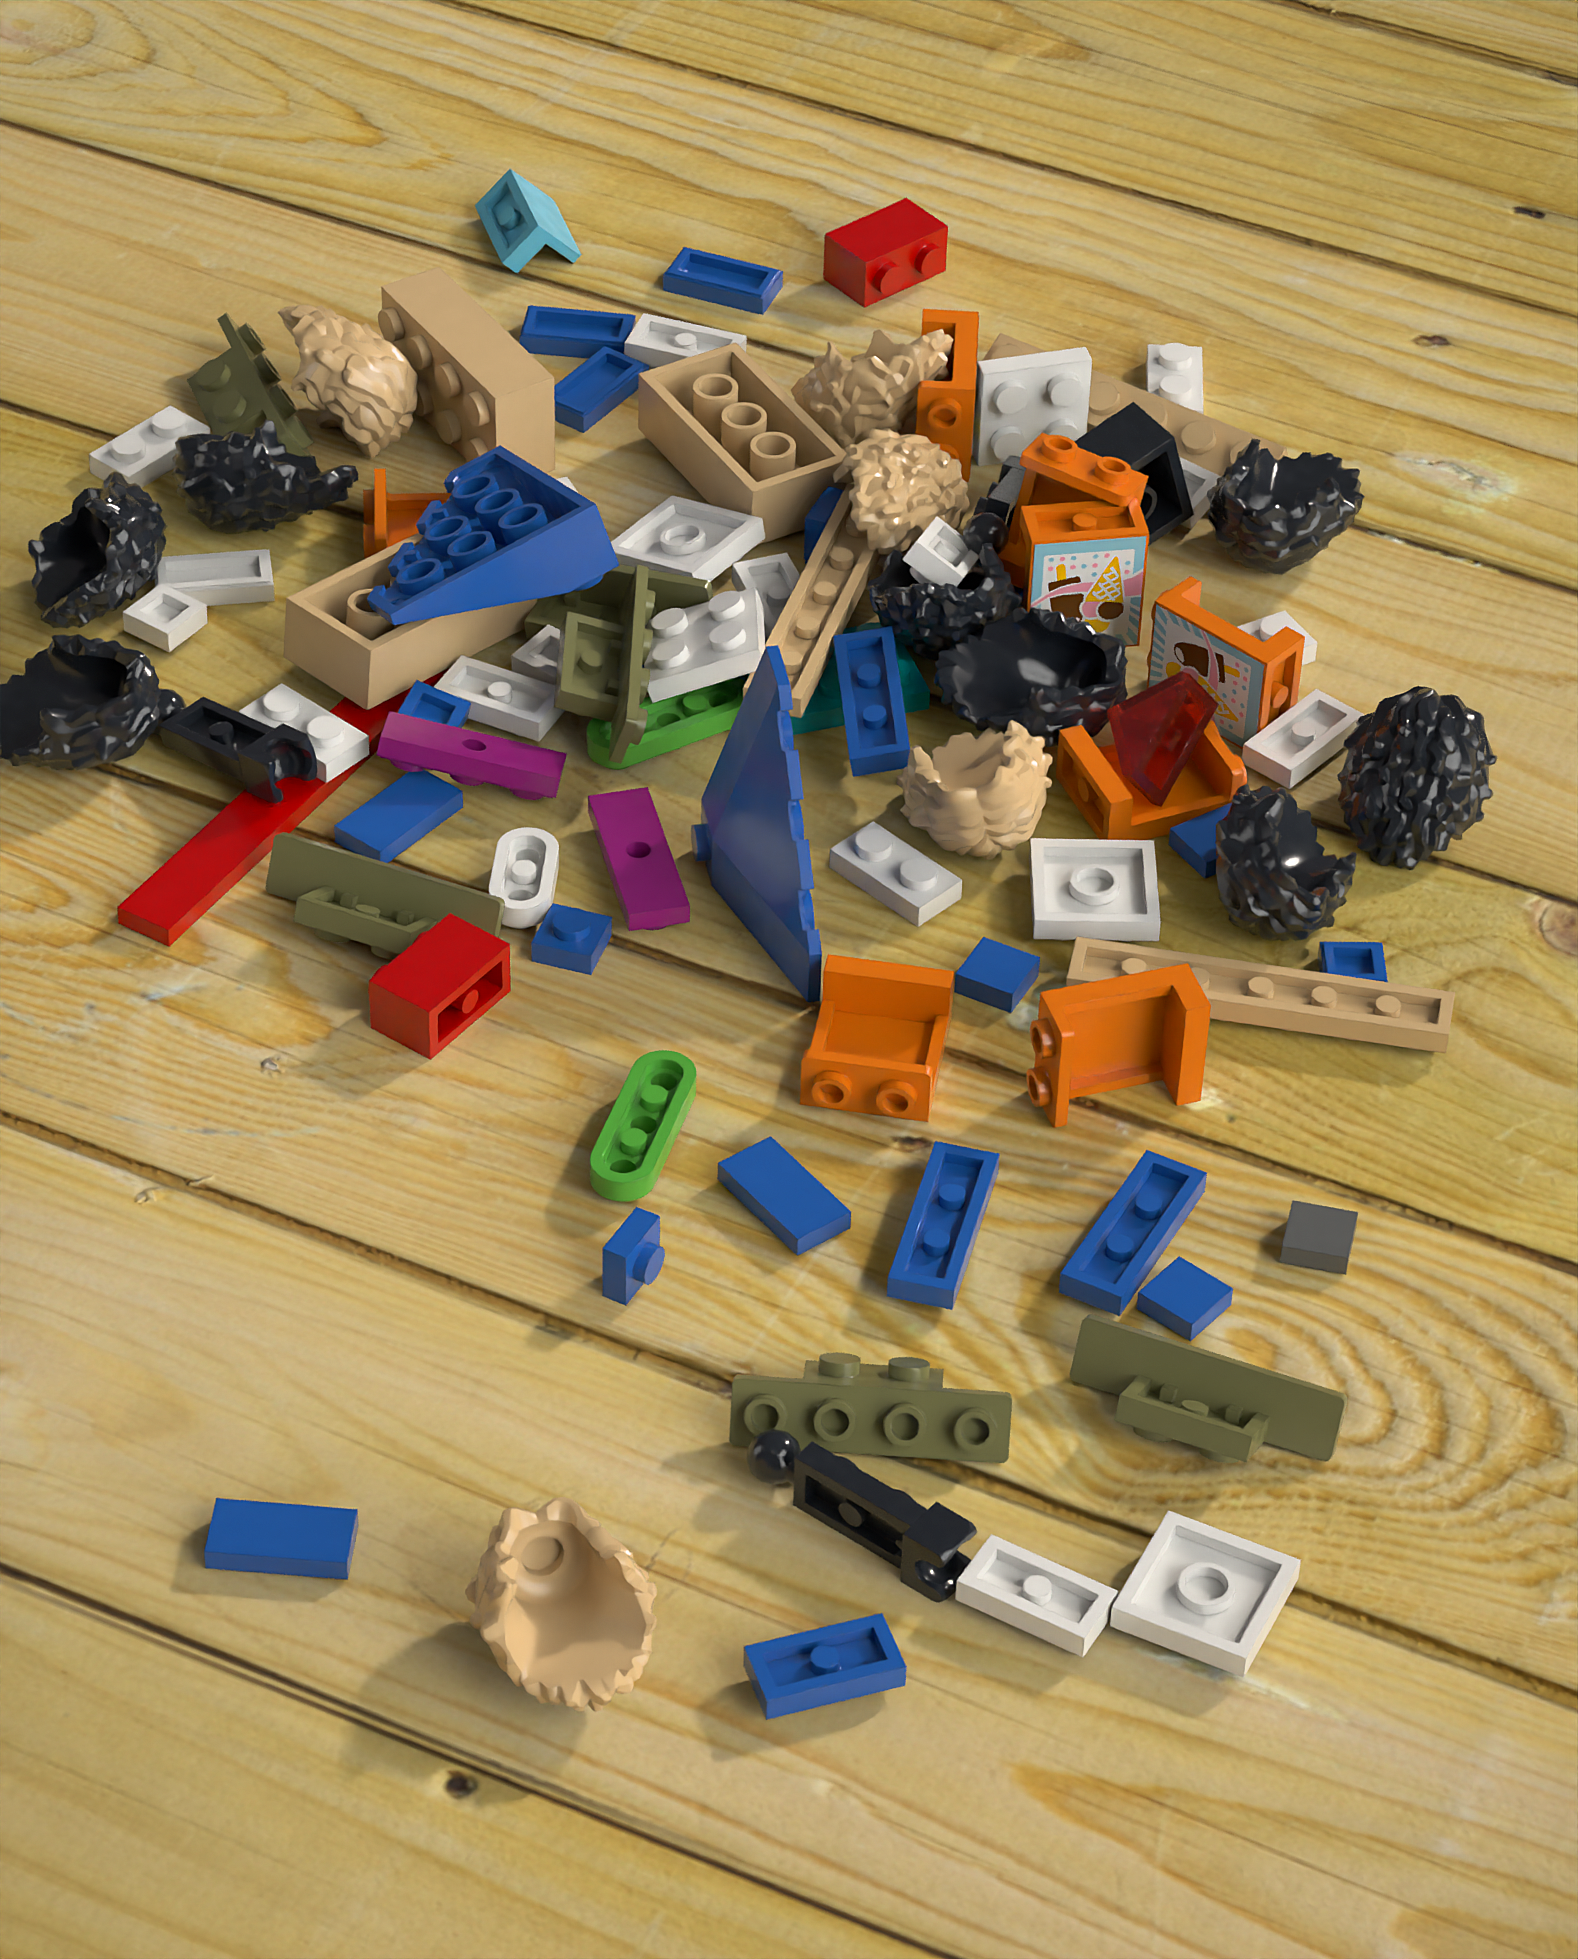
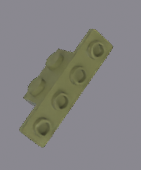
M227 313L223 314L217 320L231 348L216 359L206 362L197 373L187 379L213 434L224 436L230 431L247 434L253 432L255 427H260L265 419L271 420L277 429L278 440L285 444L289 453L298 456H311L307 447L314 443V440L303 423L293 415L298 409L282 386L277 384L282 378L271 361L262 353L266 350L262 340L248 323L239 327Z
M619 564L616 568L603 574L601 581L588 589L573 590L570 593L538 598L537 603L524 621L527 640L533 638L548 624L560 630L567 611L619 625L621 601L635 567ZM649 570L647 589L656 593L650 619H653L664 610L670 608L685 609L709 602L713 598L712 584L708 580Z
M639 564L634 569L621 601L619 625L567 611L560 628L554 707L580 716H589L611 722L609 761L620 764L629 744L639 745L648 716V711L639 708V705L642 704L650 680V670L642 668V665L647 660L652 644L653 630L646 629L645 626L650 620L656 593L647 589L649 567Z
M282 832L274 837L265 889L270 894L296 901L293 921L315 928L314 934L319 938L333 942H348L352 939L371 945V952L377 956L395 959L413 944L419 934L429 931L449 913L499 938L505 908V901L500 897L287 832Z
M1093 1314L1088 1315L1081 1323L1070 1370V1378L1074 1382L1120 1396L1114 1420L1133 1426V1431L1140 1437L1156 1442H1169L1173 1439L1199 1447V1452L1204 1457L1221 1463H1236L1239 1460L1247 1463L1263 1442L1322 1461H1328L1335 1454L1348 1398L1344 1393Z
M825 1353L819 1356V1361L806 1360L803 1379L736 1375L732 1382L729 1441L734 1446L749 1447L755 1436L764 1431L776 1429L791 1434L798 1441L801 1450L813 1441L830 1452L992 1463H1005L1009 1458L1012 1413L1011 1394L1001 1391L943 1388L944 1369L930 1368V1362L924 1359L896 1357L890 1359L888 1365L860 1364V1357L853 1354Z

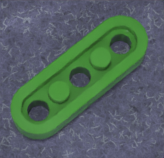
M736 677L652 703L650 696L644 698L642 704L639 705V708L648 711L643 737L639 745L629 744L621 764L609 761L611 722L593 718L587 726V753L597 764L609 769L620 770L730 730L743 702V687L746 682Z
M658 1050L644 1054L633 1064L590 1155V1183L593 1189L604 1198L621 1202L633 1201L647 1195L655 1186L696 1096V1067L685 1055L675 1051Z

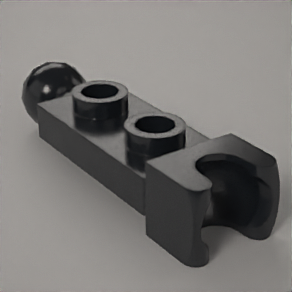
M1010 455L1005 460L998 483L993 481L987 497L981 496L979 498L973 516L964 527V543L968 550L971 549L977 555L982 550V544L992 543L997 555L1005 549L1008 543L1009 529L1026 470L1025 467L1019 464L1021 458L1019 456Z
M160 688L161 699L157 702L160 716L153 734L161 735L164 746L245 782L248 793L270 803H278L284 798L282 790L275 786V783L279 780L295 777L304 781H311L317 777L316 755L311 740L306 733L283 723L273 728L205 697L200 698L187 707L183 697L174 690Z
M770 1429L753 1438L747 1450L746 1459L751 1473L761 1482L775 1485L786 1481L794 1484L793 1506L901 1569V1583L928 1599L940 1603L956 1592L958 1578L972 1561L969 1557L958 1551V1548L963 1543L969 1541L977 1533V1529L972 1522L938 1502H935L927 1510V1508L918 1504L904 1491L889 1487L860 1470L851 1460L837 1456L813 1441L801 1451L798 1441L786 1431Z

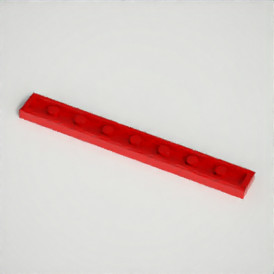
M450 668L426 679L423 683L434 687ZM411 688L369 710L344 697L329 712L369 736V755L328 783L317 777L311 781H304L295 777L279 780L275 783V786L282 790L284 798L278 803H270L248 793L246 789L242 791L117 907L118 924L170 947L272 851L276 835L282 832L291 833L378 751L380 736L389 711L398 713Z

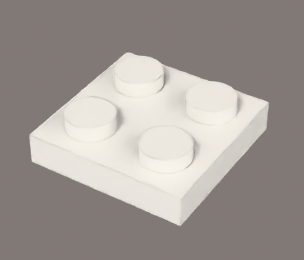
M1086 347L977 361L972 455L978 466L1004 463L1010 455L1021 457L1022 452L1041 433L1061 435L1073 441L1087 433L1092 358Z
M672 495L614 539L611 544L621 565L636 567L639 564L649 567V570L704 579L711 582L730 567L732 563L741 560L747 552L764 540L765 532L763 520L760 517Z
M756 587L740 592L725 591L714 596L709 602L685 609L670 608L650 619L645 626L646 629L653 630L651 648L644 664V668L650 670L647 691L652 703L755 672L765 650L763 605Z
M1030 838L1029 865L1033 939L1066 941L1076 940L1077 936L1123 942L1159 941L1161 921L1154 841Z
M1168 1510L1111 1608L1110 1627L1244 1678L1298 1580L1301 1560Z

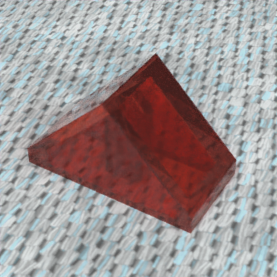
M1182 671L1107 710L1122 774L1153 805L1162 807L1219 705L1190 673Z

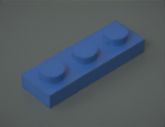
M892 626L833 636L849 760L853 777L908 767L910 742Z
M935 1141L888 1275L887 1297L953 1310L998 1175L999 1153Z
M1146 1150L1061 1271L1059 1293L1120 1316L1204 1194L1207 1172Z

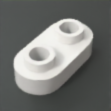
M532 827L518 828L505 833L497 843L489 884V894L500 897L505 901L501 923L503 925L516 929H525L540 924L553 903L559 870V846L555 837L547 831Z

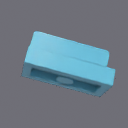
M509 169L475 205L501 262L515 273H518L545 244L573 263L581 256L555 201L512 169Z

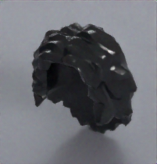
M266 419L260 427H255L253 432L247 434L230 431L224 436L200 433L179 437L175 442L178 452L172 458L176 465L172 475L179 483L176 492L179 496L186 499L185 505L188 512L209 529L226 534H239L258 530L266 532L269 529L274 530L275 525L278 523L297 521L302 515H311L313 511L321 510L324 507L327 508L332 503L347 500L349 498L347 488H352L353 483L358 480L356 466L341 465L321 472L316 465L315 456H298L287 452L285 444L278 441L274 422Z
M1252 438L1251 442L1242 451L1237 453L1235 462L1230 467H1226L1224 475L1217 478L1216 486L1207 491V498L1210 502V511L1207 513L1208 520L1214 529L1217 542L1223 548H1226L1227 554L1235 562L1239 561L1246 568L1252 567L1264 573L1283 575L1294 567L1310 561L1320 551L1328 548L1329 542L1346 531L1348 525L1354 522L1355 515L1360 511L1362 500L1365 497L1360 492L1361 482L1357 479L1360 475V470L1358 468H1343V459L1334 457L1332 453L1312 455L1311 452H1303L1298 458L1292 459L1283 455L1281 459L1276 460L1268 448L1259 450L1261 440Z
M112 472L103 482L102 488L84 489L73 500L71 514L45 527L40 532L39 541L31 539L28 542V552L35 561L36 572L31 581L36 593L34 603L43 611L41 621L50 624L52 628L61 627L68 629L72 626L81 628L92 619L104 616L107 611L117 610L127 598L130 600L134 599L136 592L147 581L152 582L156 578L155 571L162 559V551L165 550L167 541L164 535L167 525L161 516L162 509L158 502L153 501L150 495L141 489L140 485L127 483L121 473Z
M992 543L982 544V550L979 553L982 567H976L968 571L957 587L948 583L944 585L933 582L920 584L910 573L912 566L902 560L905 556H902L901 552L896 549L890 553L884 562V571L881 576L870 580L867 585V590L870 591L872 608L878 615L880 625L882 627L892 626L894 637L899 642L912 646L914 652L918 653L921 657L935 661L939 659L940 650L948 651L950 646L962 643L964 636L967 634L976 637L980 636L987 621L995 622L1000 618L1009 616L1014 609L1022 606L1023 603L1022 596L1014 590L1010 573L1004 571V564L993 549Z
M1023 607L1014 609L1009 616L1000 618L995 622L987 621L980 636L976 637L967 634L964 636L962 643L950 646L948 651L940 650L939 659L935 662L937 672L934 683L943 690L941 702L945 705H952L954 714L959 719L975 725L977 731H985L987 728H991L996 734L1000 732L1005 734L1008 722L1013 720L1026 728L1030 736H1042L1045 740V746L1052 747L1058 746L1059 730L1082 725L1089 736L1094 737L1099 734L1111 719L1119 714L1128 696L1125 685L1128 660L1125 657V645L1121 639L1096 632L1088 622H1078L1074 617L1066 618L1059 611L1051 612L1049 609L1042 610L1041 608L1031 607L1030 611L1027 612Z
M65 634L53 635V641L47 649L38 652L33 658L26 659L24 675L13 674L7 683L0 684V759L11 761L12 766H20L30 762L36 767L49 766L54 770L64 768L66 770H80L99 764L119 761L133 756L144 745L145 740L158 725L160 710L157 702L161 699V690L158 687L159 679L154 666L151 665L150 659L144 653L124 648L115 640L108 642L101 638L89 640L80 634L72 636Z
M1417 686L1407 692L1384 698L1379 702L1375 712L1361 716L1357 720V727L1343 743V746L1348 749V754L1343 770L1337 774L1338 781L1341 784V794L1338 798V803L1344 811V823L1349 826L1351 833L1358 840V848L1361 851L1369 852L1373 862L1383 866H1389L1394 862L1400 869L1404 867L1408 870H1413L1419 861L1427 860L1433 851H1446L1451 838L1461 840L1462 833L1474 823L1482 821L1484 818V812L1481 810L1483 801L1491 799L1494 795L1493 791L1489 788V766L1495 764L1498 758L1492 752L1484 728V717L1481 713L1466 707L1459 696L1452 694L1439 696L1435 689Z
M1248 784L1239 787L1236 794L1232 797V805L1227 816L1216 824V874L1218 889L1220 890L1219 899L1223 903L1225 910L1229 913V921L1237 927L1249 930L1252 935L1259 934L1262 939L1268 941L1305 940L1311 933L1319 929L1333 927L1335 922L1333 913L1346 903L1345 895L1352 886V876L1356 869L1357 854L1352 852L1346 857L1339 859L1335 854L1323 856L1325 849L1316 841L1317 827L1311 823L1310 811L1298 808L1294 797L1288 794L1284 788L1280 787L1272 790L1268 786H1262L1252 791Z

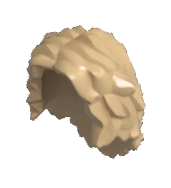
M292 305L279 310L278 314L282 317L284 325L295 338V344L299 348L301 359L299 371L292 380L291 389L294 392L298 390L305 392L308 401L319 410H324L316 419L320 428H340L343 436L349 442H355L362 453L370 459L376 457L382 449H386L391 442H399L400 433H407L413 423L412 413L416 410L418 397L416 388L418 376L408 359L392 343L384 340L381 334L374 332L369 324L364 323L360 326L355 322L349 321L344 316L337 315L331 308L326 309L322 305L316 308L311 305H298L296 307Z
M878 329L873 332L867 352L852 356L850 361L841 355L832 341H829L826 354L814 358V369L810 370L804 378H800L792 387L791 392L795 397L794 401L842 449L846 448L850 443L857 445L869 438L871 429L882 430L890 428L891 431L899 434V429L905 425V421L917 413L918 383L922 380L941 381L949 375L946 363L948 361L947 357L951 352L953 339L949 335H945L943 329L927 333L910 344H895L890 334Z
M884 428L882 430L871 429L869 438L857 445L850 443L845 448L847 454L843 458V463L833 474L835 483L855 482V488L849 491V500L853 502L850 515L852 520L855 521L856 528L859 531L867 532L868 548L870 551L878 550V553L881 554L877 565L884 567V562L894 549L899 550L902 556H905L936 516L954 530L960 527L970 505L966 495L968 485L961 479L962 465L959 460L952 459L947 452L940 450L939 444H932L925 436L914 434L900 436L898 433L891 431L890 428Z
M1011 720L1008 722L1005 734L1002 732L996 734L993 729L987 728L977 737L967 732L961 735H953L944 746H937L932 750V759L922 751L921 746L916 745L910 748L908 767L904 768L902 775L897 776V785L903 789L905 805L902 807L901 813L909 819L913 827L927 830L931 839L946 851H956L960 856L967 853L974 857L982 856L985 860H991L1002 850H1014L1018 843L1025 842L1032 837L1042 815V808L1046 803V788L1051 787L1052 784L1051 779L1046 777L1048 768L1052 764V756L1042 751V748L1045 746L1044 738L1042 736H1030L1026 728Z
M566 1497L553 1498L537 1512L517 1507H511L502 1512L499 1525L494 1526L489 1535L488 1547L481 1556L478 1574L468 1584L465 1594L468 1601L475 1604V1612L470 1617L472 1627L481 1631L482 1639L490 1646L499 1668L507 1672L516 1687L523 1686L525 1691L534 1695L540 1704L549 1702L555 1706L563 1702L565 1706L573 1707V1710L578 1712H584L588 1704L593 1711L597 1712L601 1711L603 1706L611 1702V1698L615 1693L627 1694L632 1691L634 1687L633 1681L641 1677L643 1666L646 1665L649 1655L652 1653V1632L657 1627V1618L652 1612L657 1588L654 1582H648L649 1573L637 1566L633 1560V1552L629 1551L616 1538H613L605 1528L601 1527L598 1520L587 1514L583 1507Z

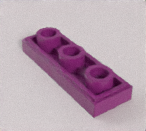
M389 711L380 736L377 756L390 760L392 765L401 770L418 772L426 768L447 773L454 781L460 784L479 786L489 783L509 788V791L517 797L527 800H539L543 797L556 798L567 753Z
M648 787L588 795V814L628 930H660L668 925L690 922V903Z

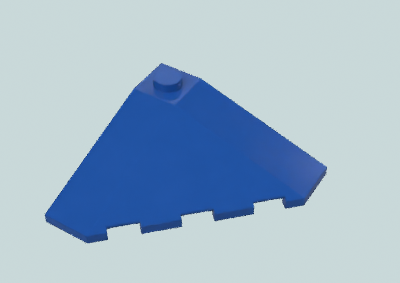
M500 445L449 473L443 483L447 493L451 494L443 505L440 500L429 503L416 523L419 533L424 535L415 547L413 542L402 544L388 565L391 576L396 579L387 590L384 585L375 586L367 597V601L373 611L391 624L397 625L570 593L573 590H585L599 583L603 578V574L619 566V562L597 505Z
M766 646L701 798V824L691 826L692 850L696 862L705 861L711 885L805 1000L807 1002L820 1001L822 950L819 929H815L814 909L810 890L814 889L809 839L804 840L803 816L799 800L804 799L798 749L794 750L792 723L788 712L793 710L791 686L779 646Z

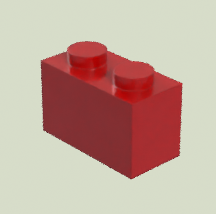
M904 198L825 233L823 279L862 307H868L946 271L948 226L908 198Z
M449 913L429 931L419 934L411 946L389 964L381 966L369 980L368 996L371 1028L431 1060L511 991L510 943Z

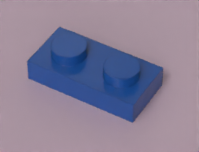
M883 1613L744 1646L743 1666L766 1720L902 1687L906 1684L907 1667Z

